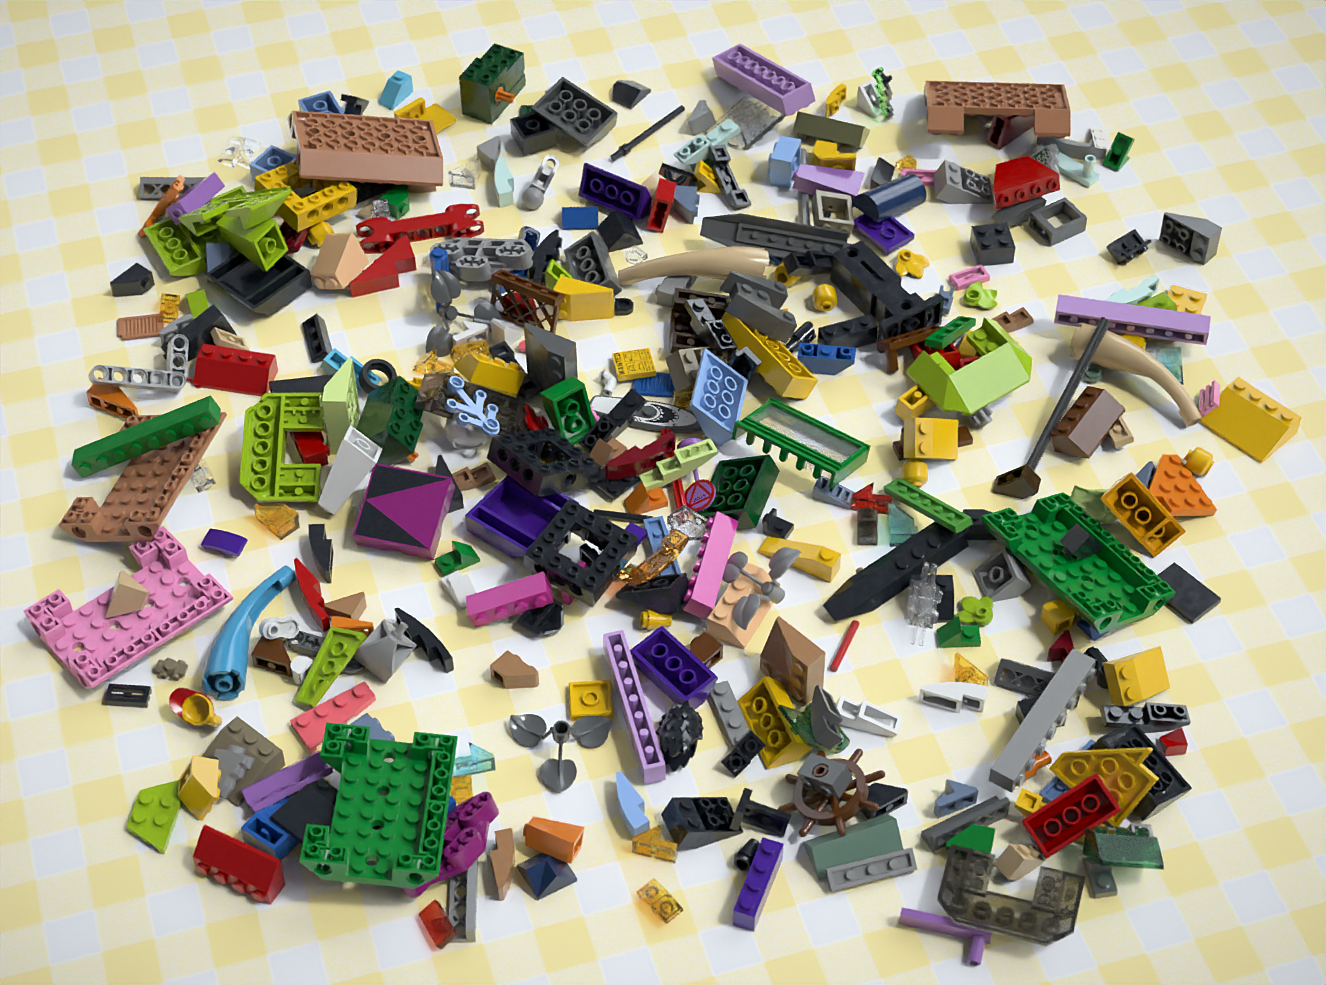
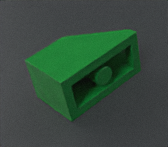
M407 184L395 185L380 197L383 212L397 220L407 214L410 210Z

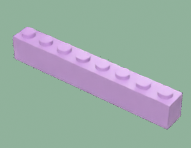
M1058 294L1054 324L1079 327V323L1097 326L1101 317H1105L1111 321L1110 326H1108L1109 328H1107L1111 332L1199 345H1207L1211 316L1061 294Z
M624 630L604 633L603 650L644 784L666 780L664 758Z

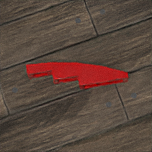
M295 558L294 566L303 601L314 621L323 632H326L330 629L329 616L325 612V602L321 596L320 582L298 558Z

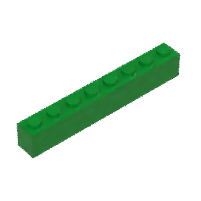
M211 395L74 449L71 466L81 478L87 477L218 425L221 408Z

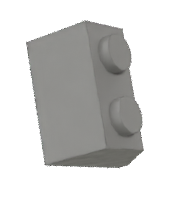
M1005 547L974 570L984 596L991 598L993 602L1017 598L1032 586L1023 563Z

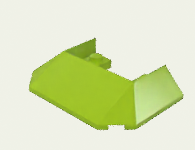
M285 186L236 194L226 199L214 201L178 218L196 236L217 228L216 222L225 214H227L228 218L236 217V219H241L244 230H247L271 219L291 193V187Z
M984 317L982 327L966 336V340L982 356L981 358L955 371L938 352L929 356L923 351L906 370L908 376L943 412L950 413L952 410L962 412V415L971 416L1030 382L1033 358L995 320Z
M265 393L253 407L250 406L245 410L240 484L258 502H319L322 494L320 485L321 464H285L287 432L324 431L325 420H322L323 407H320L319 403L320 395H323V393Z

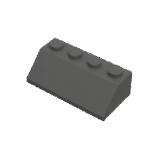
M591 231L563 250L573 279L613 289L614 296L622 292L606 244L594 231Z

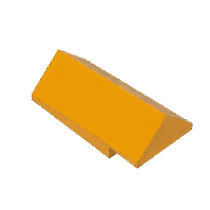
M1132 472L1117 480L1100 498L1154 558L1186 532Z

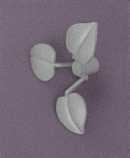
M788 547L779 549L772 556L768 565L771 569L768 574L772 581H766L764 584L743 570L748 563V556L745 553L738 551L728 558L722 578L724 582L731 583L735 581L741 572L761 586L762 595L750 593L748 597H741L735 604L733 619L740 628L745 631L747 630L749 622L760 606L761 599L767 602L772 601L774 604H779L784 599L785 590L780 587L781 584L776 579L780 578L802 553L801 551Z

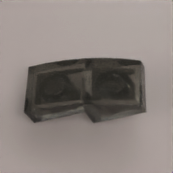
M857 508V545H878L877 509Z

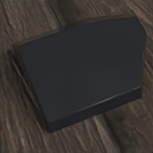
M617 80L613 84L612 101L631 110L651 93V89L633 80Z
M553 598L554 603L524 612L516 623L539 637L555 634L564 625V605Z

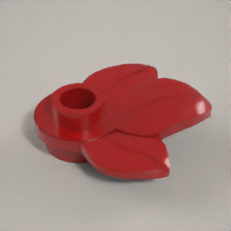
M527 405L524 406L527 413L524 421L530 430L549 428V424L543 415L537 416L532 408Z

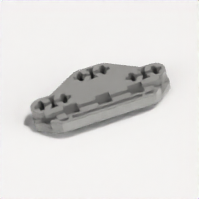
M458 237L436 243L430 248V252L436 248L445 249L448 252L449 268L464 281H488L491 279V275L500 269L510 272L512 270H526L533 265L531 258L533 251L524 239Z

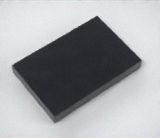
M1175 562L1157 575L1176 592L1167 604L1192 624L1221 602V597Z

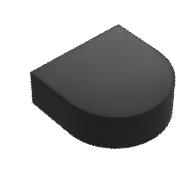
M615 298V316H626L633 312L634 303L631 299Z

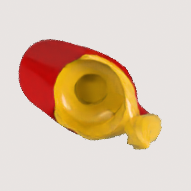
M183 687L175 689L170 694V708L186 723L193 726H202L209 723L214 728L221 726L223 723L222 717L215 714L213 703L206 695Z

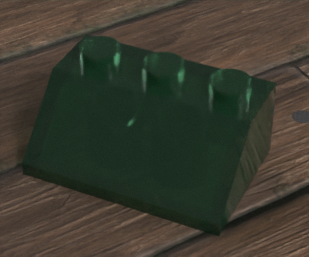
M1102 825L1086 828L1082 855L1099 865L1164 870L1158 838L1150 834V830L1136 828V831H1129L1125 827H1115V830H1109L1108 827Z

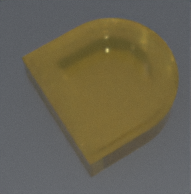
M907 155L896 161L895 167L900 171L902 169H916L917 161L910 155Z

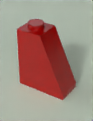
M659 178L646 225L647 229L661 233L664 232L673 203L676 182Z

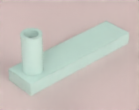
M1062 153L1058 154L1059 163L1057 167L1060 173L1088 188L1099 180L1100 174L1094 171L1095 156H1085L1083 165Z

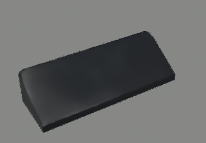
M316 313L302 323L312 363L323 362V359L333 350L325 320Z

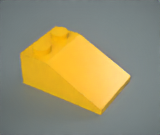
M560 276L553 289L565 294L564 302L560 304L559 319L573 322L610 319L614 317L613 289Z
M905 418L904 458L958 459V420Z
M1161 646L1103 663L1111 701L1114 705L1126 706L1170 688Z

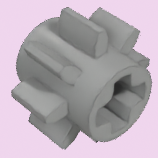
M986 406L972 414L969 421L974 427L979 425L982 428L993 420L990 416L993 411L989 406Z

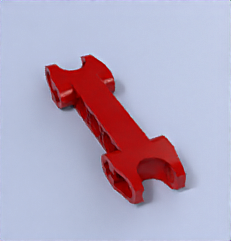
M473 203L453 204L446 207L445 212L394 221H389L384 216L374 217L355 225L357 236L367 237L359 242L365 254H382L405 234H407L409 242H416L451 236L452 239L458 237L472 238L485 232L483 221L473 220L480 216L479 205ZM468 210H476L474 213L466 214ZM474 226H480L478 230L470 229ZM362 227L370 228V230L360 231ZM366 244H373L370 248L364 247Z

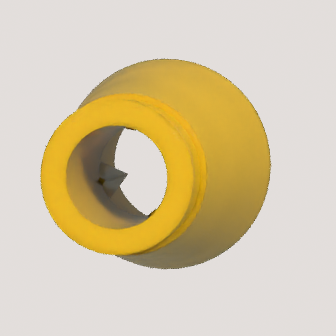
M647 609L641 612V628L650 630L659 628L661 625L663 627L671 626L672 616L671 614L656 613Z

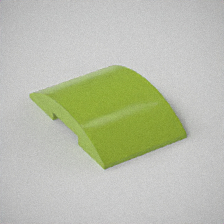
M241 185L210 199V203L244 193L246 190ZM170 217L143 229L170 275L173 276L205 273L206 243H228L222 238L218 227L200 236H196L183 223L176 225ZM229 244V248H232L233 255L239 252L236 248Z

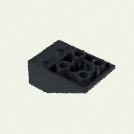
M672 797L661 813L676 849H697L743 833L741 825L738 831L730 829L735 813L727 797Z

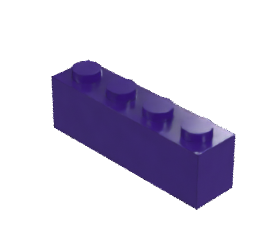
M762 837L733 909L734 926L755 931L783 860L784 843Z

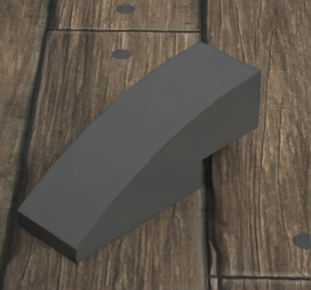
M1040 196L1000 208L991 218L997 223L1007 222L1008 226L1028 222L1030 213L1044 207L1047 200Z
M816 685L811 705L812 731L815 740L828 750H831L842 740L837 725L843 720L833 696L821 686Z

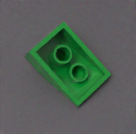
M571 376L540 393L544 410L554 430L563 438L568 439L572 445L577 444L595 425L585 383Z

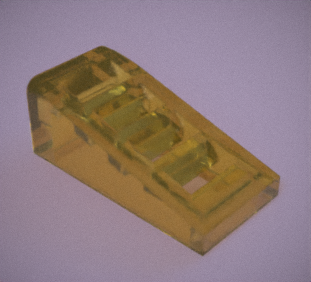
M485 339L452 346L450 358L455 363L470 353L475 355L482 353L489 356L491 355L489 352V347L491 346Z

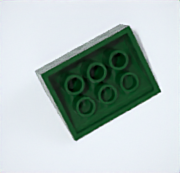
M770 454L719 461L710 481L716 488L714 501L705 510L697 512L695 519L706 522L709 517L713 518L718 511L739 521L736 530L756 528L780 472Z

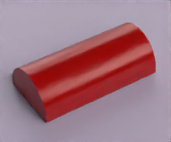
M1096 772L1022 819L1021 823L1035 847L1047 859L1115 816L1122 809Z

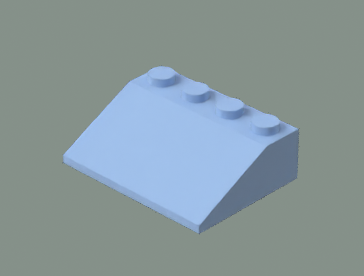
M705 348L702 352L690 407L705 435L719 446H722L731 440L735 422L740 419L748 380Z

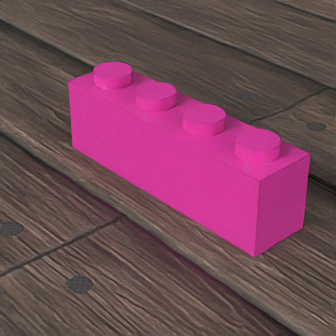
M544 572L466 596L468 616L475 627L554 603L551 584Z

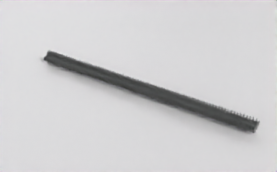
M1101 317L1095 332H1093L1094 334H1092L1085 351L1071 375L1072 377H1070L1060 400H1058L1046 427L1026 463L1033 471L1038 467L1037 465H1039L1038 463H1040L1039 461H1041L1040 459H1042L1041 457H1043L1042 455H1044L1043 453H1045L1044 451H1046L1045 449H1047L1046 447L1051 440V432L1063 417L1072 399L1071 397H1073L1072 395L1075 394L1079 386L1078 384L1082 380L1081 378L1085 375V371H1087L1086 369H1088L1087 367H1089L1088 365H1090L1089 363H1091L1103 339L1102 337H1104L1103 335H1105L1108 330L1107 328H1109L1108 326H1110L1109 324H1111V321L1105 317Z

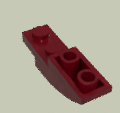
M669 431L649 445H645L642 449L635 445L625 450L622 454L606 463L605 478L608 480L628 478L657 468L656 462L666 459V454L675 449L676 435Z

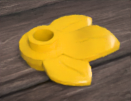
M902 249L897 254L898 262L895 268L900 277L910 273L921 279L924 274V267L930 266L929 260L921 254H914L907 249Z

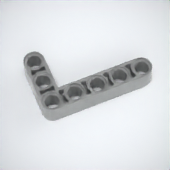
M177 334L170 339L167 345L166 371L96 365L89 372L88 378L95 385L177 392L186 385L188 339L181 334ZM174 340L181 342V349L175 347ZM173 359H178L181 362V367L174 366ZM94 371L102 372L103 379H97ZM115 372H118L122 375V381H118L114 378ZM134 374H138L141 376V383H138L133 379ZM153 376H158L161 379V384H155ZM172 378H177L180 381V386H175L172 383Z

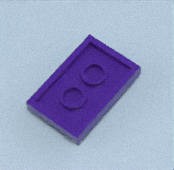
M862 214L854 219L853 228L886 255L915 238V234L893 216L878 223L866 214Z

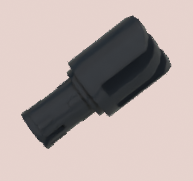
M811 321L803 323L793 332L790 341L784 345L792 354L799 348V343H810L816 338L813 323Z

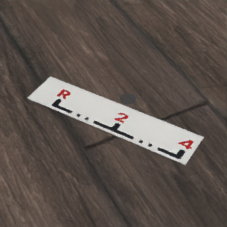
M1090 127L1095 148L1111 150L1106 129Z

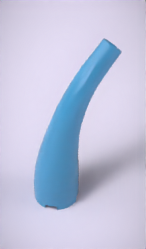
M284 565L262 581L242 600L225 622L209 651L203 671L202 688L207 695L210 692L217 695L219 700H231L237 698L238 694L245 690L252 628L264 608L281 591L296 580V575L289 566Z

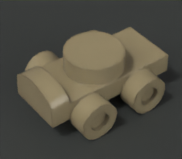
M159 659L155 670L159 673L161 679H167L168 674H171L173 681H179L180 676H185L188 664L184 660Z

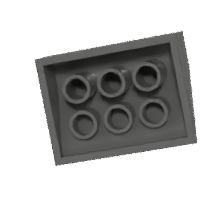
M563 76L531 107L532 111L585 146H589L605 137L616 126L618 117L617 111Z
M525 323L526 364L529 377H534L543 391L571 376L578 379L576 342Z

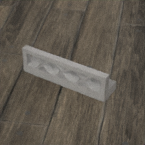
M140 177V198L161 199L164 194L160 189L163 186H171L177 177ZM184 177L183 186L192 187L206 177ZM145 186H153L156 189L151 195H144Z
M478 859L468 868L467 875L462 879L458 875L450 877L448 943L476 942ZM461 885L467 889V894L462 898L455 893ZM460 905L466 908V913L461 918L454 913V910ZM460 924L465 928L466 935H453V930Z

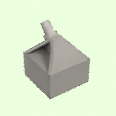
M383 619L358 648L353 658L384 683H387L417 645L403 634L408 628L406 623L401 622L395 628Z

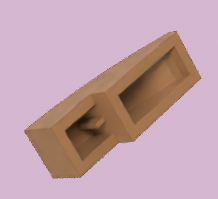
M512 827L494 831L497 850L490 851L491 866L499 901L505 899L514 873L515 848Z

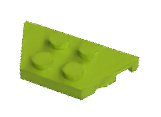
M179 780L139 790L126 826L128 832L140 837L146 844L153 845L161 854L166 852L183 803L178 798Z

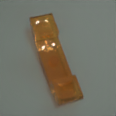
M674 529L661 539L662 547L638 566L630 563L616 574V578L629 586H633L656 577L680 555L689 541V536Z

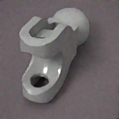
M547 155L538 167L529 187L524 190L522 201L527 208L536 209L543 204L544 194L559 167L557 157ZM552 161L554 163V168L547 165L546 162Z

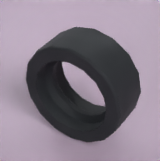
M379 358L371 359L361 369L359 384L364 392L369 394L380 387L369 380L367 373L370 370L383 372L389 382L397 377L396 369L386 360Z

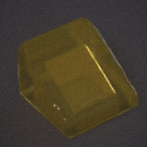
M471 775L452 777L451 796L456 800V804L473 797Z

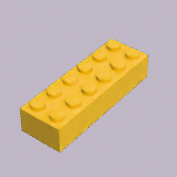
M725 312L721 320L736 343L737 349L740 351L746 346L762 361L756 372L765 378L764 381L773 386L776 390L775 392L783 398L807 399L818 380L780 341L765 335Z

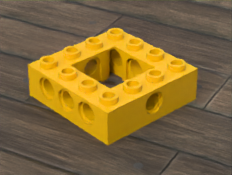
M296 160L254 177L255 191L285 186L291 187V193L276 211V214L297 232L356 207L357 189L348 181L300 178ZM311 182L312 187L319 191L303 199L293 192V190L303 188L304 185Z

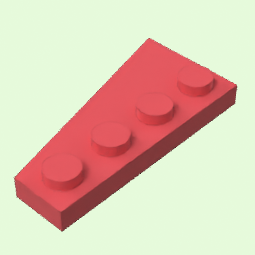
M364 681L291 719L290 724L312 754L317 750V746L323 742L326 722L347 724V721L353 716L357 717L375 702L376 697Z

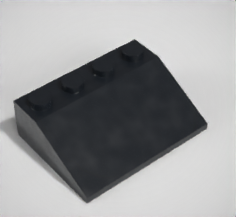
M1133 722L1100 737L1089 750L1146 747L1153 749L1142 764L1159 779L1133 809L1134 814L1142 821H1145L1188 793L1192 787L1140 727Z
M323 778L305 785L270 816V820L302 845L307 824L330 826V837L338 790ZM381 826L372 827L374 830L383 829Z

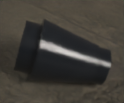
M754 838L749 839L735 853L734 865L739 870L748 871L760 844L758 840Z

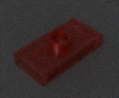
M434 899L418 914L437 948L442 950L458 935L439 901Z

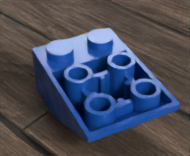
M287 796L256 812L241 827L244 843L282 861L299 842L271 821L270 816L291 797Z

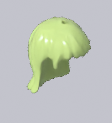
M1074 485L1070 498L1092 518L1096 519L1099 524H1111L1118 520L1100 499L1108 489H1087Z

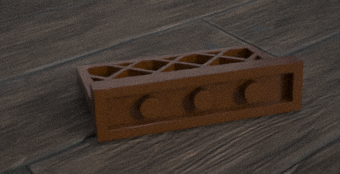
M503 269L491 275L493 287L490 303L495 306L497 301L500 302L504 311H499L503 319L524 327L525 323L530 324L526 316L531 313L536 322L531 325L545 330L542 322L547 320L550 325L549 332L555 334L560 304L564 302L565 294ZM499 285L504 287L507 294L503 296L498 290ZM513 292H518L523 300L517 302ZM506 296H509L513 303V306L509 308L503 299ZM528 299H535L539 307L533 309ZM523 302L529 310L526 314L523 313L519 306ZM545 305L554 307L552 315H549ZM515 307L520 317H513L510 309ZM539 308L545 316V319L541 321L535 312Z

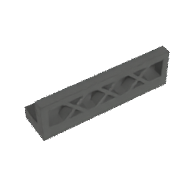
M1001 658L994 683L1040 697L1043 693L1040 685L1047 681L1050 682L1056 673L1007 658ZM1003 668L1011 670L1015 679L1010 682L1000 680ZM1016 672L1022 673L1023 675L1018 677ZM1026 675L1032 676L1036 685L1026 688L1023 686L1020 678ZM1036 678L1042 679L1044 681L1039 683ZM1018 681L1019 685L1013 684V682ZM1038 687L1040 692L1033 689ZM1078 695V696L1076 697L1077 701H1076V704H1075V706H1074V707H1076V708H1077V706H1078V702H1079V699H1080V695Z
M994 796L921 831V837L932 852L946 847L948 840L972 824L989 826L1008 817L1010 801L1007 797L999 800L997 796Z

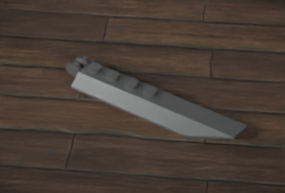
M743 213L703 217L700 236L727 247L765 248L769 256L785 258L791 252L804 254L808 250L835 253L851 245L847 243L849 232Z

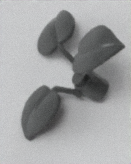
M435 270L431 284V296L436 302L443 304L440 306L438 313L443 318L442 321L446 329L441 325H437L430 330L425 347L428 358L444 357L454 350L452 339L454 335L448 333L450 327L447 320L452 321L457 316L473 319L472 322L487 324L490 332H492V318L502 320V316L497 308L488 302L478 304L474 308V316L459 313L456 307L450 304L452 299L458 298L461 294L460 282L454 275L443 270Z
M535 714L510 715V730L514 739L520 745L535 747L539 739L544 740L551 734L553 740L559 744L558 760L554 758L548 759L542 764L540 769L541 779L555 792L567 790L574 783L577 776V767L574 761L570 759L562 760L563 744L569 740L570 734L574 739L580 738V743L584 747L598 748L606 742L612 725V719L586 716L578 719L573 724V728L570 727L568 722L559 720L546 733L547 725L542 717Z

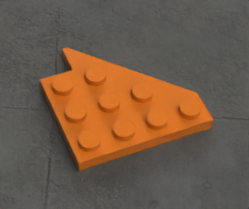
M1162 454L1148 490L1172 516H1214L1217 508L1203 491L1202 486L1193 477L1191 471L1185 467L1182 459L1177 454Z

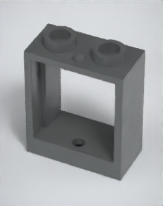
M1066 197L1031 212L1029 227L1050 247L1085 232L1087 224L1086 215ZM1061 213L1071 220V222L1057 228L1048 221V219Z

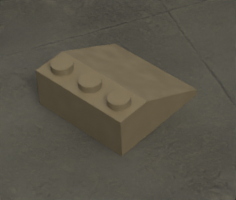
M236 716L220 730L202 757L213 759L215 749L227 750L228 745L231 744L246 749L244 755L255 759L251 769L246 770L243 778L236 781L233 791L227 797L228 800L238 807L245 801L240 791L241 789L281 770L286 764L282 749L240 717Z

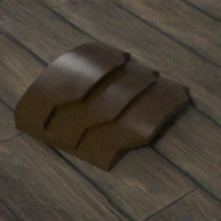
M675 288L670 315V353L673 354L680 349L708 347L690 325L692 318L684 306L686 300L703 298L715 320H721L730 303V296ZM732 350L724 351L725 357H727L728 352Z

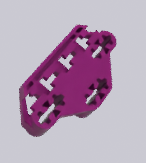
M481 792L465 800L447 815L439 877L415 889L399 887L405 890L407 896L411 898L418 897L430 885L466 871L483 854L486 848L489 825L499 815V809L490 792Z

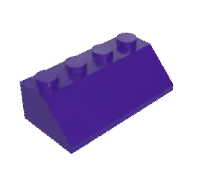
M584 163L578 196L608 209H615L637 221L649 216L652 197L647 187L589 163Z
M662 625L630 650L634 666L675 704L679 703L682 705L688 700L690 707H694L696 710L705 702L718 680L717 675Z

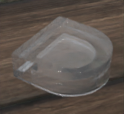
M637 245L632 246L626 251V261L630 264H638L648 258V254Z

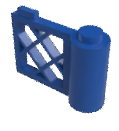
M442 248L432 250L429 256L433 281L435 270H443L449 273L450 270L448 252ZM436 302L437 314H439L438 310L440 306L443 305L438 302Z

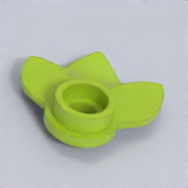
M976 282L969 286V290L964 294L963 300L970 306L991 309L998 305L995 301L998 291L983 289L981 282Z
M973 596L962 598L963 610L955 614V618L959 616L960 622L965 624L976 622L980 626H986L991 623L993 619L992 608L994 606L991 598L987 596L980 599Z

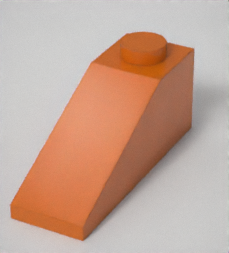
M93 384L86 391L90 406L125 419L132 415H139L137 407L119 387Z

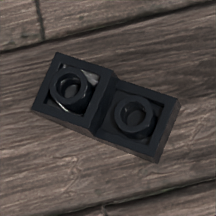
M750 729L720 762L737 777L766 744Z

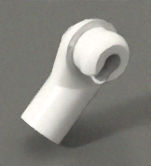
M602 370L599 373V378L605 385L603 394L611 396L617 381L607 370Z

